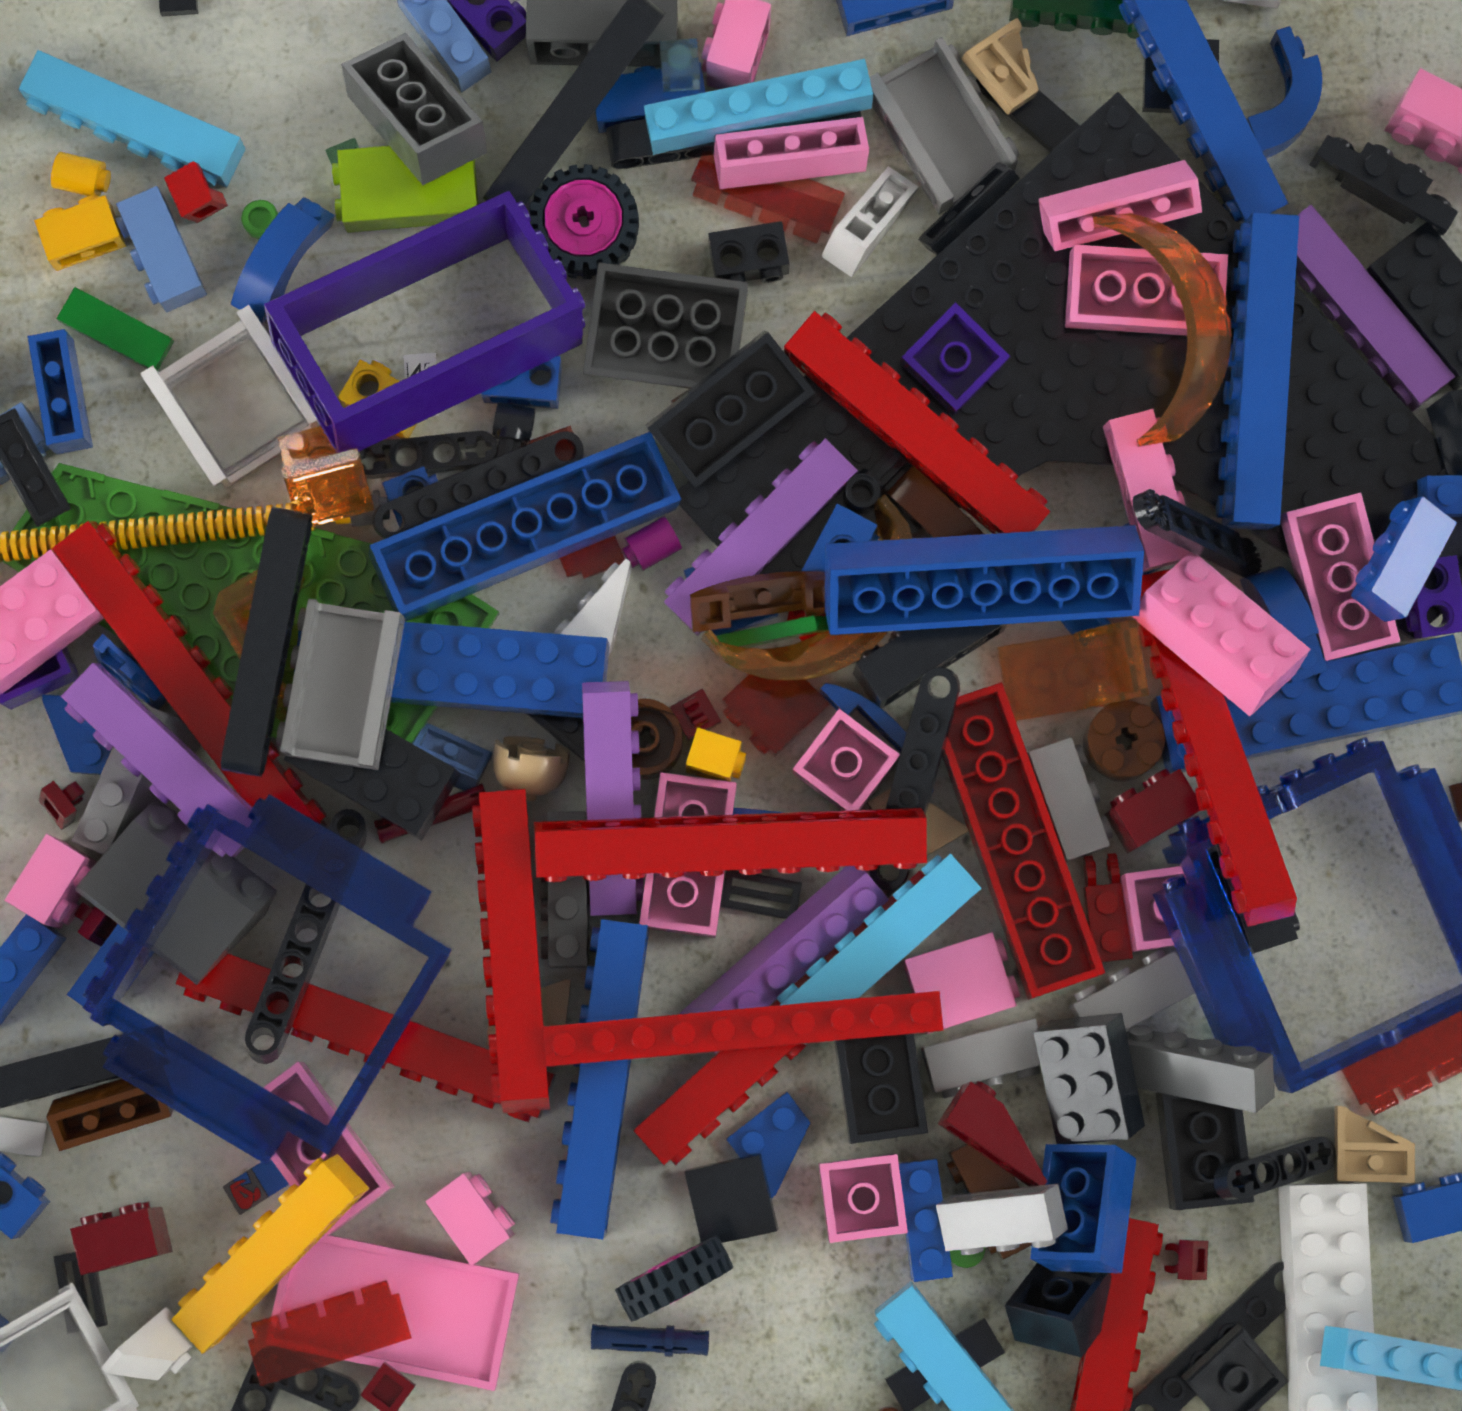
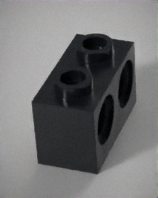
M782 221L708 233L714 278L741 282L761 279L763 283L779 281L783 279V275L789 274L790 263ZM763 248H772L777 252L778 256L774 260L765 261L758 256V252ZM730 253L736 254L740 257L741 262L735 267H728L721 262L722 257Z

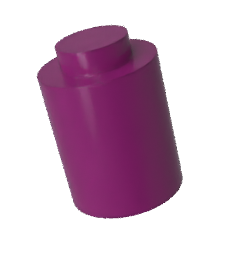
M663 516L624 538L627 546L622 548V551L627 560L630 561L632 568L639 565L642 571L681 550L682 545L670 523Z

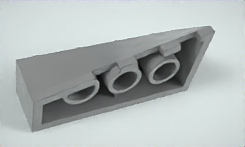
M143 704L184 744L196 753L201 744L182 720ZM114 747L110 752L72 839V842L103 855L129 824L157 798L149 789L152 783L142 773L139 777L133 775L121 763L124 756Z

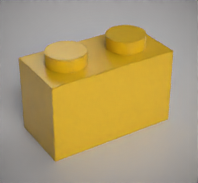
M98 195L84 197L78 201V205L67 209L61 207L50 209L43 213V217L34 220L47 259L56 271L127 247L115 220L116 215L113 206L105 195L101 197Z

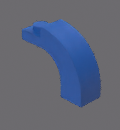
M1290 26L1276 30L1270 42L1285 81L1284 100L1270 110L1247 118V122L1266 159L1282 152L1299 138L1316 111L1322 92V70L1318 55L1303 59L1305 56L1303 43L1299 36L1294 37Z
M305 197L294 206L288 203L267 227L250 254L237 282L230 305L239 310L249 305L259 321L263 323L267 319L264 304L285 294L288 282L299 261L307 250L332 227L335 215Z
M1277 566L1240 579L1245 595L1311 649L1297 673L1289 680V683L1328 671L1316 635L1319 633L1318 627L1309 605L1292 575L1284 567Z

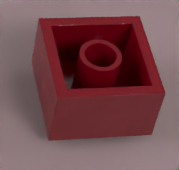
M1165 768L1144 781L1142 785L1145 789L1137 793L1135 788L1132 787L1109 802L1112 809L1104 815L1107 817L1127 854L1201 811L1196 794L1181 769L1170 774L1169 770Z
M149 1201L139 1202L118 1208L119 1216L113 1217L111 1211L80 1218L82 1226L70 1229L80 1274L96 1273L173 1252L163 1208H151Z

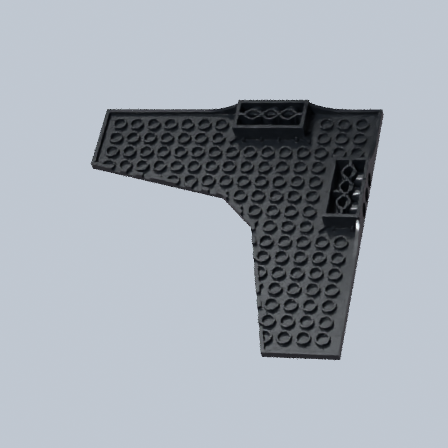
M1117 92L855 329L847 339L851 341L855 337L871 350L872 353L869 356L879 366L883 362L891 366L901 376L898 380L901 385L908 391L913 387L919 390L930 400L928 408L938 416L943 412L951 417L960 426L957 432L967 441L971 437L978 440L988 449L987 458L997 466L1001 462L1006 464L1018 477L1046 462L1113 465L1102 426L1111 419L1153 409L1155 417L1161 418L1165 428L1166 438L1162 440L1165 453L1172 456L1175 464L1176 475L1172 479L1179 483L1181 487L1192 494L1194 493L1216 509L1218 495H1223L1224 480H1219L1218 477L1219 461L1221 457H1226L1227 442H1221V426L1223 419H1228L1229 404L1223 403L1225 382L1231 381V366H1226V349L1228 343L1233 344L1234 329L1228 328V315L1230 306H1235L1236 291L1231 290L1230 282L1233 267L1238 268L1239 253L1233 252V238L1235 230H1240L1241 225L1234 220L1233 216L1198 179L1202 213L1081 244L1088 246L1228 254L1224 331L1219 336L1200 337L1065 328L1069 254L1073 247L1054 251L1043 232L1038 199L1181 161L1126 99ZM1295 285L1281 514L1361 493L1375 543L1388 528L1391 522L1390 514L1394 507L1401 501L1417 498L1418 479L1425 476L1448 475L1436 438ZM956 302L1010 355V358L952 416L899 362L901 357ZM805 375V380L816 393L698 487L694 488L690 481L678 490L682 499L679 506L718 547L722 543L718 539L721 533L733 522L739 526L749 516L745 512L746 508L759 495L766 499L776 489L772 482L786 468L793 471L802 462L798 456L813 441L819 445L826 438L858 472L862 468L869 470L890 447ZM908 462L885 485L887 491L912 465ZM856 485L851 489L853 498L859 502H867L872 498L871 490L865 485ZM845 488L760 574L802 571L835 506L839 504L849 509L843 498ZM887 494L870 511L856 513L877 524L874 534L880 536L878 541L904 539L923 529ZM950 499L958 508H961L952 499ZM1450 517L1457 524L1438 558L1457 555L1462 585V517ZM1281 522L1280 525L1269 530L1246 529L1290 558ZM838 541V542H836V543H848V542H846V541ZM1431 570L1424 586L1432 590L1437 583V577ZM1432 606L1427 611L1429 624L1442 614L1437 607ZM1405 618L1395 620L1397 630L1408 638L1414 639V633L1409 632L1407 629Z

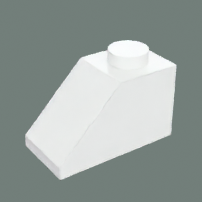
M165 1307L119 1346L101 1369L106 1374L158 1381L169 1370L177 1374L192 1359L188 1352L194 1344L171 1320L174 1314Z

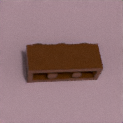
M160 1066L54 1099L46 1117L58 1149L63 1151L172 1116L176 1098L165 1068Z
M968 1144L948 1152L951 1161L946 1163L947 1169L955 1184L962 1182L967 1193L1020 1188L1014 1176ZM1022 1243L1016 1249L1002 1252L997 1251L996 1246L987 1247L991 1255L998 1253L999 1257L1004 1260L1032 1246V1243Z

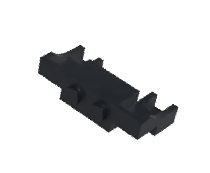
M1327 135L1309 164L1316 169L1322 160L1338 169L1340 172L1335 180L1342 183L1340 187L1403 224L1406 222L1412 224L1419 217L1435 226L1437 233L1443 236L1458 214V211L1452 208L1447 199L1438 194L1430 195L1426 192L1433 180L1426 176L1427 174L1422 168L1415 164L1401 162L1394 157L1391 150L1382 145H1372L1367 142L1361 153H1358L1347 140Z

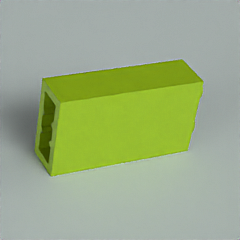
M390 146L337 150L338 163H332L334 186L340 185L341 199H335L337 222L343 221L347 233L433 226L479 205L475 159L425 185L418 181Z

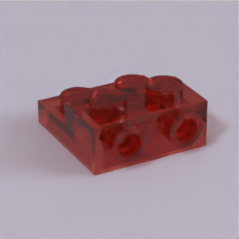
M778 650L752 674L746 676L722 699V703L726 707L722 712L728 720L737 728L743 724L752 734L749 741L763 755L769 751L774 757L829 706L826 699Z

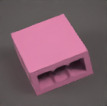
M993 932L902 961L912 993L940 991L943 1029L1017 1006L1015 998L1020 997L1019 989L1014 976L1007 977L1003 962L1008 960L1007 952L1002 939L995 940Z

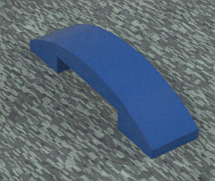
M825 683L820 688L819 694L836 711L841 709L850 716L857 710L901 754L906 732L887 712L864 696L849 689Z

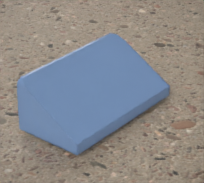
M429 723L425 725L412 742L413 745L454 767L461 774L454 787L463 791L478 786L493 754L491 751Z

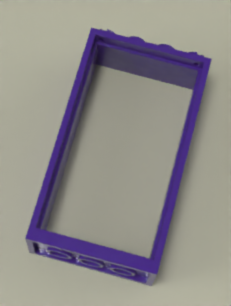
M510 191L504 192L264 304L271 342L340 460L583 344V328L586 326L582 310L586 307L584 299L576 287L571 289L566 281L567 274L559 259H552L548 252L549 247L545 236L540 230L535 231L533 229L526 206L522 201L517 203ZM508 239L552 309L343 408L301 336Z

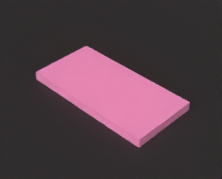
M324 1235L279 1281L266 1345L379 1368L386 1362L399 1372L495 1391L520 1273L476 1264L471 1266L466 1262L333 1235Z

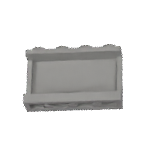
M942 37L935 40L933 48L881 77L877 72L869 77L873 91L872 107L938 214L948 210L997 162L1015 171L1018 163L1017 157L1019 156L1018 149L1010 137L1004 138L999 130L1000 121L991 106L985 107L980 99L981 91L976 80L971 75L966 76L960 67L962 60L958 51L952 44L947 45Z
M308 599L307 607L301 608L298 616L297 628L299 631H302L300 645H295L291 654L290 666L292 669H295L293 683H288L284 692L283 704L284 707H288L286 721L280 722L277 730L276 743L281 745L280 751L290 757L359 768L379 769L405 618L400 612L385 610L384 613L322 604L315 599Z

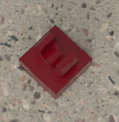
M703 688L670 706V710L679 720L682 731L688 741L694 739L697 727L709 730L721 723V719Z
M52 781L41 789L39 802L60 829L63 830L74 822L77 812L75 806L83 801L82 796L85 792L76 781L63 790L59 788L55 781Z
M84 902L81 903L74 913L77 918L84 922L77 933L102 947L118 924L96 906L94 908L89 907Z
M1187 1239L1179 1240V1243L1165 1245V1250L1175 1251L1178 1254L1177 1265H1165L1164 1270L1166 1272L1178 1273L1177 1279L1207 1280V1240Z
M384 1362L360 1396L380 1411H398L416 1384Z

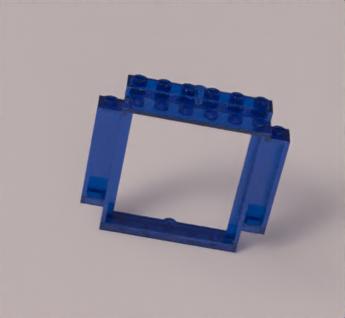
M1364 737L1347 744L1345 747L1348 752L1335 757L1334 753H1329L1313 760L1314 767L1303 773L1299 768L1279 776L1278 778L1281 783L1271 788H1268L1267 784L1257 786L1268 819L1270 820L1363 775L1374 773L1462 976V830L1435 768H1420L1419 764H1415L1397 772L1384 741L1369 742L1368 738ZM1199 816L1186 819L1177 824L1179 831L1168 835L1172 845L1162 849V852L1168 864L1181 865L1186 878L1183 874L1172 877L1162 883L1164 889L1152 895L1216 1040L1221 1041L1224 1045L1234 1047L1252 1046L1257 1051L1273 1054L1274 1082L1279 1091L1294 1093L1382 1049L1397 1045L1403 1039L1462 1011V984L1299 1063L1207 851L1208 848L1214 846L1210 840L1207 822H1210L1209 816L1200 820Z
M271 794L267 796L266 800L260 797L252 807L248 818L253 820L250 826L213 804H207L204 809L198 807L187 824L191 831L184 843L178 840L172 847L166 858V861L171 863L163 877L157 874L145 893V895L150 897L142 911L138 908L134 910L124 927L129 933L123 943L115 942L104 959V963L108 965L101 979L95 976L91 980L83 994V997L88 999L83 1009L92 1014L91 1020L103 1027L111 1025L123 1032L121 1037L115 1034L105 1048L103 1055L108 1059L103 1068L266 1165L272 1160L288 1131L327 1155L330 1154L453 951L452 947L414 925L434 892L433 890ZM221 834L226 835L429 957L328 1125H325L120 1002Z

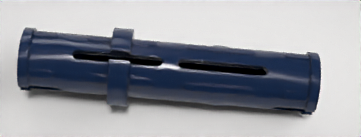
M592 1324L591 1350L665 1353V1357H673V1354L708 1356L709 1330L675 1329V1325H666V1328H645Z

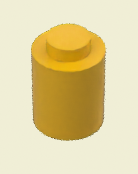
M61 151L56 155L51 172L52 188L85 196H100L101 192L106 193L108 191L111 171L106 170V163L104 161Z

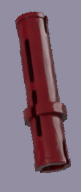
M483 783L449 795L431 826L472 812V805L480 804L479 792H485ZM385 819L374 821L381 844L409 834Z

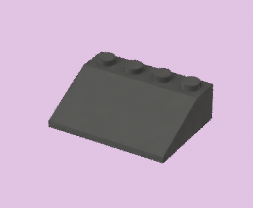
M598 263L583 374L691 389L740 350L748 296V282Z
M156 798L129 824L76 886L75 891L198 985L266 915L277 890L234 857H230L228 854H225L223 857L219 856L205 842L208 839L206 835L197 828L195 830L189 828L177 816L175 811Z

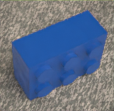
M1046 1144L1042 1173L1047 1180L1045 1185L1058 1183L1068 1230L1055 1239L1056 1243L1051 1246L1042 1248L1032 1247L1030 1259L1051 1271L1122 1273L1136 1158L1116 1145Z

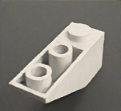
M625 559L620 565L616 562L612 564L601 578L605 583L596 593L589 591L577 605V609L580 612L571 622L565 619L553 634L607 638L610 644V654L614 647L631 574L630 561Z

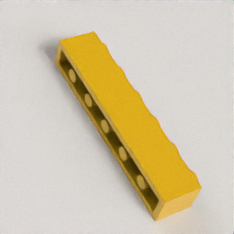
M338 1154L326 1161L321 1157L315 1160L303 1173L307 1179L299 1187L293 1184L278 1198L282 1205L274 1213L268 1210L253 1224L256 1232L249 1239L243 1236L228 1250L227 1253L231 1258L224 1265L218 1262L202 1277L206 1282L199 1291L193 1288L178 1302L181 1309L171 1320L202 1354L219 1344L370 1189Z

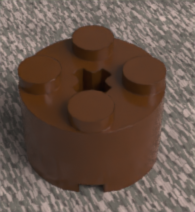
M638 699V716L631 717V731L638 730L639 736H642L644 731H649L654 743H647L645 748L639 747V754H632V768H640L641 780L655 779L660 777V772H669L678 762L683 748L682 728L676 715L665 704L653 699Z
M1118 701L1101 709L1090 721L1083 737V750L1089 765L1106 778L1119 782L1134 780L1150 770L1161 758L1165 745L1164 729L1157 715L1149 706L1134 701ZM1121 733L1124 734L1125 738H1131L1132 743L1127 747V750H1125L1123 744H1117L1115 741Z

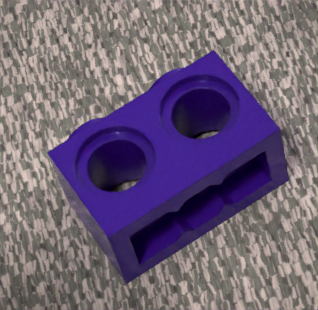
M447 0L473 37L496 62L526 38V11L517 1L511 4L508 0H486L481 5H473L469 3V0ZM500 21H508L512 24L507 31L503 32L496 31L493 28Z
M1457 555L1437 559L1432 569L1437 577L1435 587L1431 590L1423 585L1405 618L1407 629L1409 632L1414 633V639L1462 632V585ZM1432 606L1437 607L1442 613V622L1438 627L1430 625L1427 620V611Z

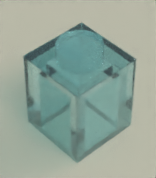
M697 38L659 41L663 92L700 89Z

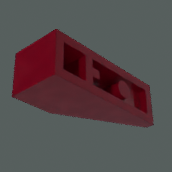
M971 1081L963 1084L937 1124L1028 1187L1045 1185L1047 1183L1045 1176L1004 1104L995 1098L997 1093L980 1081H977L975 1084Z

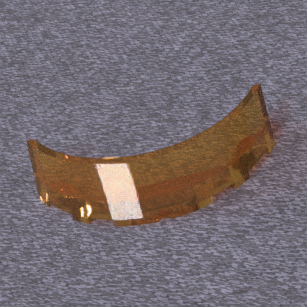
M1132 213L1095 216L1092 218L1093 229L1108 227L1137 242L1158 261L1174 284L1183 306L1187 326V355L1179 387L1164 414L1143 436L1136 440L1137 448L1175 441L1203 416L1216 397L1226 374L1230 358L1232 332L1231 319L1226 312L1227 300L1223 288L1204 256L1186 238L1168 226Z
M884 494L874 505L877 519V535L880 536L878 541L912 539L908 522ZM711 629L703 633L701 640L727 665L737 670L766 679L798 681L822 677L846 668L858 661L863 652L872 650L888 632L830 635L829 631H826L792 645L764 649L737 647L720 642Z

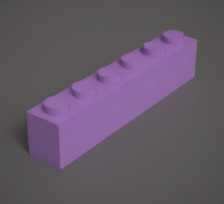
M1309 205L1298 214L1300 218L1296 279L1299 285L1308 293L1312 291L1321 302L1320 308L1324 315L1331 321L1336 320L1345 331L1343 335L1352 348L1360 349L1367 357V364L1380 378H1384L1392 387V391L1406 407L1408 406L1412 412L1443 389L1455 375L1316 209Z
M826 438L819 445L815 441L810 443L798 456L802 462L793 471L786 468L772 482L776 489L766 499L759 495L745 510L749 516L739 526L735 522L731 523L718 537L722 543L712 553L706 549L691 564L695 568L693 573L686 580L679 576L665 590V593L669 596L664 601L665 605L691 630L690 594L721 582L759 575L846 487L848 481L858 473V470Z
M92 663L60 696L68 703L64 708L67 713L80 724L86 720L96 730L93 733V737L106 749L111 750L114 747L124 756L121 763L136 777H139L142 773L152 783L149 787L150 791L163 803L166 804L169 800L181 810L177 816L192 830L199 827L209 837L205 841L207 845L219 856L223 857L225 854H228L230 857L237 856L268 823L101 664Z
M629 681L582 683L587 820L641 818V804H633V791H640V768H632V754H639V731H631V717L638 716V694L630 693ZM622 874L607 875V878L603 880L589 881L590 916L637 914L636 901L643 900V878L625 879L622 877Z
M855 866L844 867L683 1009L680 1014L771 1005L792 983L797 982L806 974L805 972L811 966L831 952L838 942L851 931L853 932L858 928L865 918L880 905H884L889 899L866 871L857 870Z

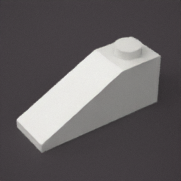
M888 166L834 228L821 257L852 277L882 240L916 193L918 186Z

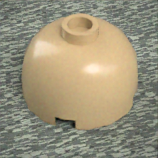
M525 736L504 737L503 744L496 739L493 750V769L497 780L504 788L508 790L526 789L527 801H535L537 795H545L552 792L565 779L570 759V750L567 747L556 743L554 750L544 746V739Z

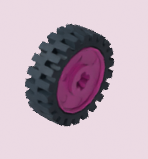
M584 164V168H577V165L569 166L567 171L563 172L560 169L554 172L553 178L547 177L542 182V187L540 189L537 188L534 193L533 202L531 201L529 207L531 226L535 231L540 230L548 243L550 256L553 260H560L567 276L576 279L577 276H582L583 280L591 279V276L597 275L598 263L620 265L622 261L625 262L628 259L630 251L635 247L639 231V214L634 196H632L626 183L623 184L620 177L614 173L612 175L609 174L607 169L600 166L597 170L588 164ZM586 216L589 226L581 227L578 218Z
M714 1236L662 1261L619 1286L615 1291L632 1322L687 1296L733 1269V1265L719 1237Z

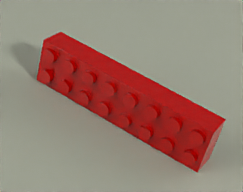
M814 311L785 344L784 353L796 368L890 448H895L901 452L910 465L918 469L990 533L1035 531L1051 512L1045 507L1048 503L1045 497L1032 487L1028 491L1016 482L1018 475L1002 462L998 466L986 457L989 451L984 445L973 437L967 441L957 432L960 426L951 417L943 412L938 416L928 408L930 400L914 387L908 391L899 383L898 380L901 376L885 362L879 366L869 356L872 353L871 350L854 337L850 341L841 334L842 326L828 313L825 312L820 316Z
M1002 682L959 696L942 758L969 830V835L1027 999L1030 1000L1105 974Z
M526 789L479 792L480 804L472 805L475 837H482V842L475 843L478 875L485 874V880L477 881L481 912H487L488 918L480 919L483 950L490 949V956L483 957V969L486 988L493 987V995H486V1012L489 1026H495L496 1034H488L491 1065L498 1064L499 1072L491 1074L492 1096L494 1104L501 1103L503 1114L550 1110Z

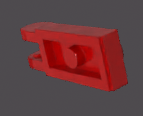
M1116 853L1107 854L1106 869L1108 871L1109 884L1096 885V863L1093 856H1083L1086 887L1083 890L1087 920L1101 962L1133 959Z

